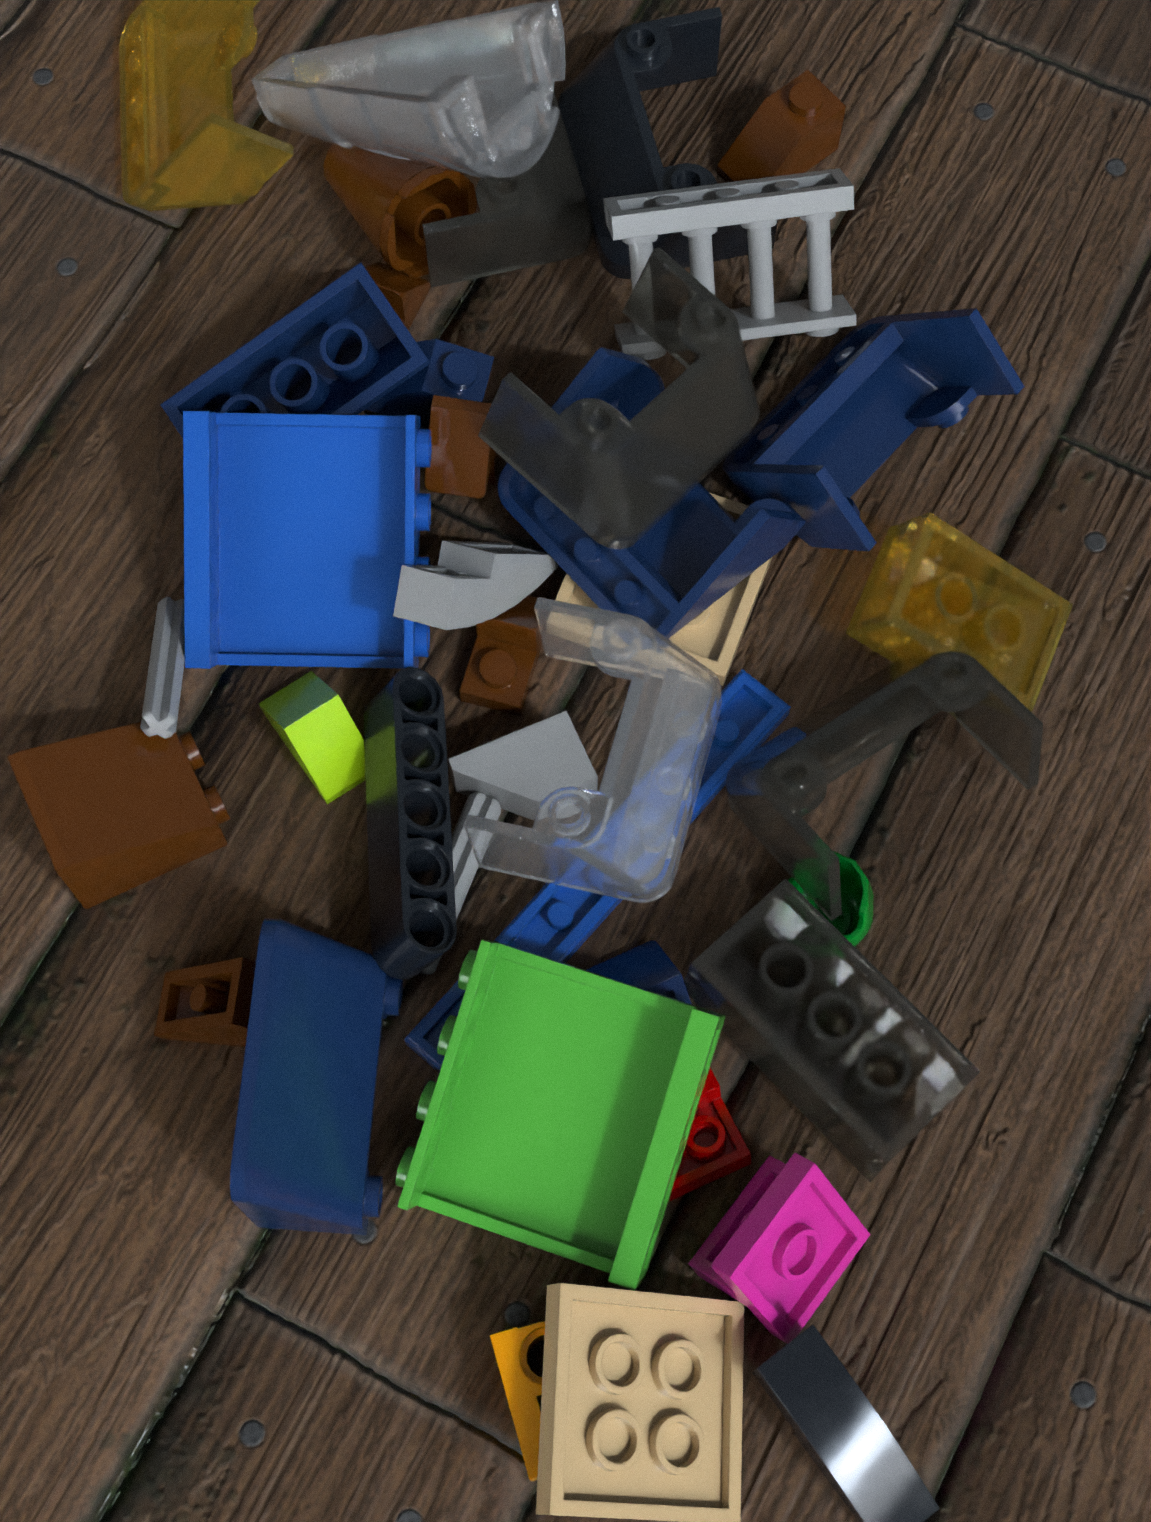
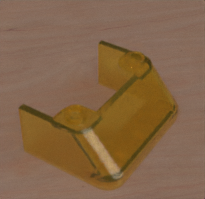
M143 0L128 18L119 43L122 194L127 204L146 211L243 204L250 197L255 196L262 185L294 155L293 145L234 122L231 69L242 58L248 57L255 47L257 28L254 26L253 8L260 0Z

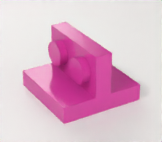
M794 1153L785 1164L769 1155L688 1265L700 1278L748 1307L772 1335L788 1344L798 1336L871 1234L814 1162Z

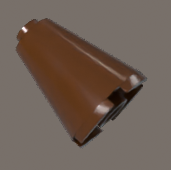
M357 133L342 136L327 151L323 165L325 179L391 268L404 272L410 277H421L437 271L459 251V248L453 243L459 236L462 228L470 233L475 222L478 202L474 184L460 170Z

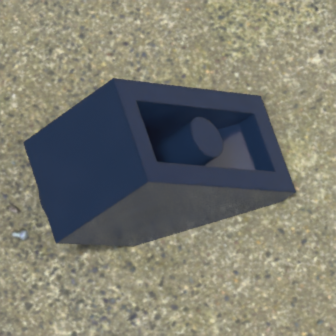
M439 339L418 341L417 344L430 361V364L366 410L386 416L417 415L420 416V426L429 429L433 395L483 402L494 357Z

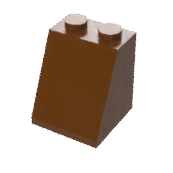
M141 722L21 750L7 756L56 872L85 909H89L228 845L219 824L230 820V817L215 784L202 789L194 770L205 766V763L190 731L179 736L175 732L166 739L158 734L149 737L140 728Z

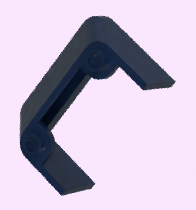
M977 308L875 317L853 329L727 456L723 463V470L735 487L753 502L771 498L788 503L807 521L796 535L809 546L869 552L877 542L860 519V510L850 497L917 427L938 426L941 429L948 428L966 416L969 411L968 405L977 396L1017 395L1025 386Z

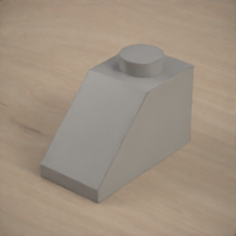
M567 711L448 759L451 781L456 792L469 796L472 792L483 793L498 800L501 809L536 822H542L554 816L558 821L573 818L587 810L591 805L590 801L597 799L598 776Z

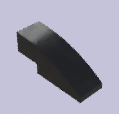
M813 1324L752 1372L796 1431L793 1433L858 1522H924L940 1509L874 1407Z

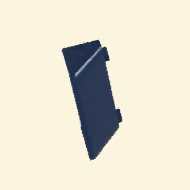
M602 347L595 352L505 465L498 480V494L506 510L626 637L640 645H657L668 640L782 550L807 521L788 503L771 498L755 501L736 520L646 430L654 419L662 414L665 407V387L659 374L643 358Z
M275 918L264 919L259 936L231 1160V1200L260 1228L367 1235L368 1217H380L383 1199V1176L370 1175L368 1170L382 1021L387 1018V1015H400L403 979L399 980L387 975L379 968L373 955L282 919Z

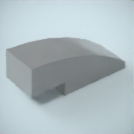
M442 541L438 566H401L393 616L443 630L471 627L493 619L517 605L537 589L557 569L558 564L545 551L511 543Z

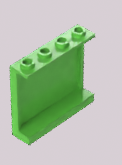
M481 940L478 951L471 949L461 967L458 988L465 990L458 1015H450L447 1018L439 1037L437 1053L445 1057L437 1082L430 1080L426 1084L419 1100L416 1119L424 1123L416 1148L409 1146L406 1149L397 1170L395 1184L403 1188L397 1207L409 1210L419 1206L610 1273L608 1282L635 1291L644 1281L726 1015L504 943Z

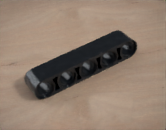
M407 667L400 670L370 700L364 710L371 948L379 968L387 975L399 980L411 979L446 953L454 944L457 933L444 697L438 682L428 672L419 668Z

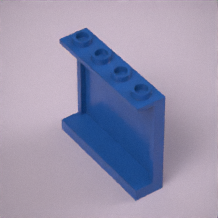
M183 411L185 668L210 669L216 665L404 669L407 667L418 668L419 657H429L430 626L393 616L401 566L431 565L430 557L419 556L420 531H430L431 495L430 493H420V467L430 468L432 458L431 429H420V416Z

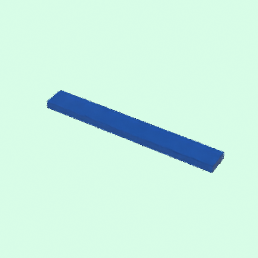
M741 669L494 941L566 964L789 715L791 706L745 670ZM458 981L404 1039L405 1044L438 1073H440L445 1057L437 1053L442 1028L450 1015H458L465 990L458 988Z

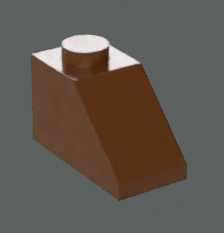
M806 70L762 102L717 164V173L726 182L805 173L838 149L846 105L811 71Z
M241 957L165 972L154 1036L170 1040L246 1047L256 961Z

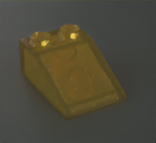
M928 512L889 527L846 634L895 664L1019 712L1030 713L1034 709L1073 604L934 514Z

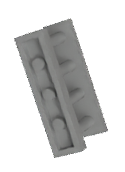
M840 168L603 198L605 222L613 241L622 240L623 243L629 245L635 322L614 324L615 337L622 353L650 360L664 356L667 350L796 333H805L813 337H825L837 333L839 328L856 326V313L843 294L832 296L830 220L836 217V212L854 210V185ZM800 217L801 220L806 221L809 299L774 303L771 227L777 224V219ZM741 224V227L747 229L751 307L716 311L712 235L718 231V227ZM682 232V235L688 237L693 314L658 319L653 242L658 239L660 234Z

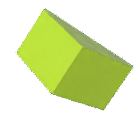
M312 671L259 703L260 709L327 805L366 780L364 739L339 695Z

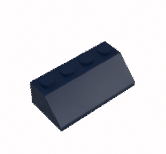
M360 262L160 405L182 438L183 411L358 415L428 366L430 361Z

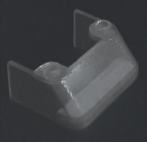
M538 597L534 609L546 657L596 666L607 675L631 680L599 791L570 786L551 792L541 802L533 828L468 814L464 827L479 868L632 902L647 903L655 901L670 890L675 880L722 708L720 681L712 670L639 617Z

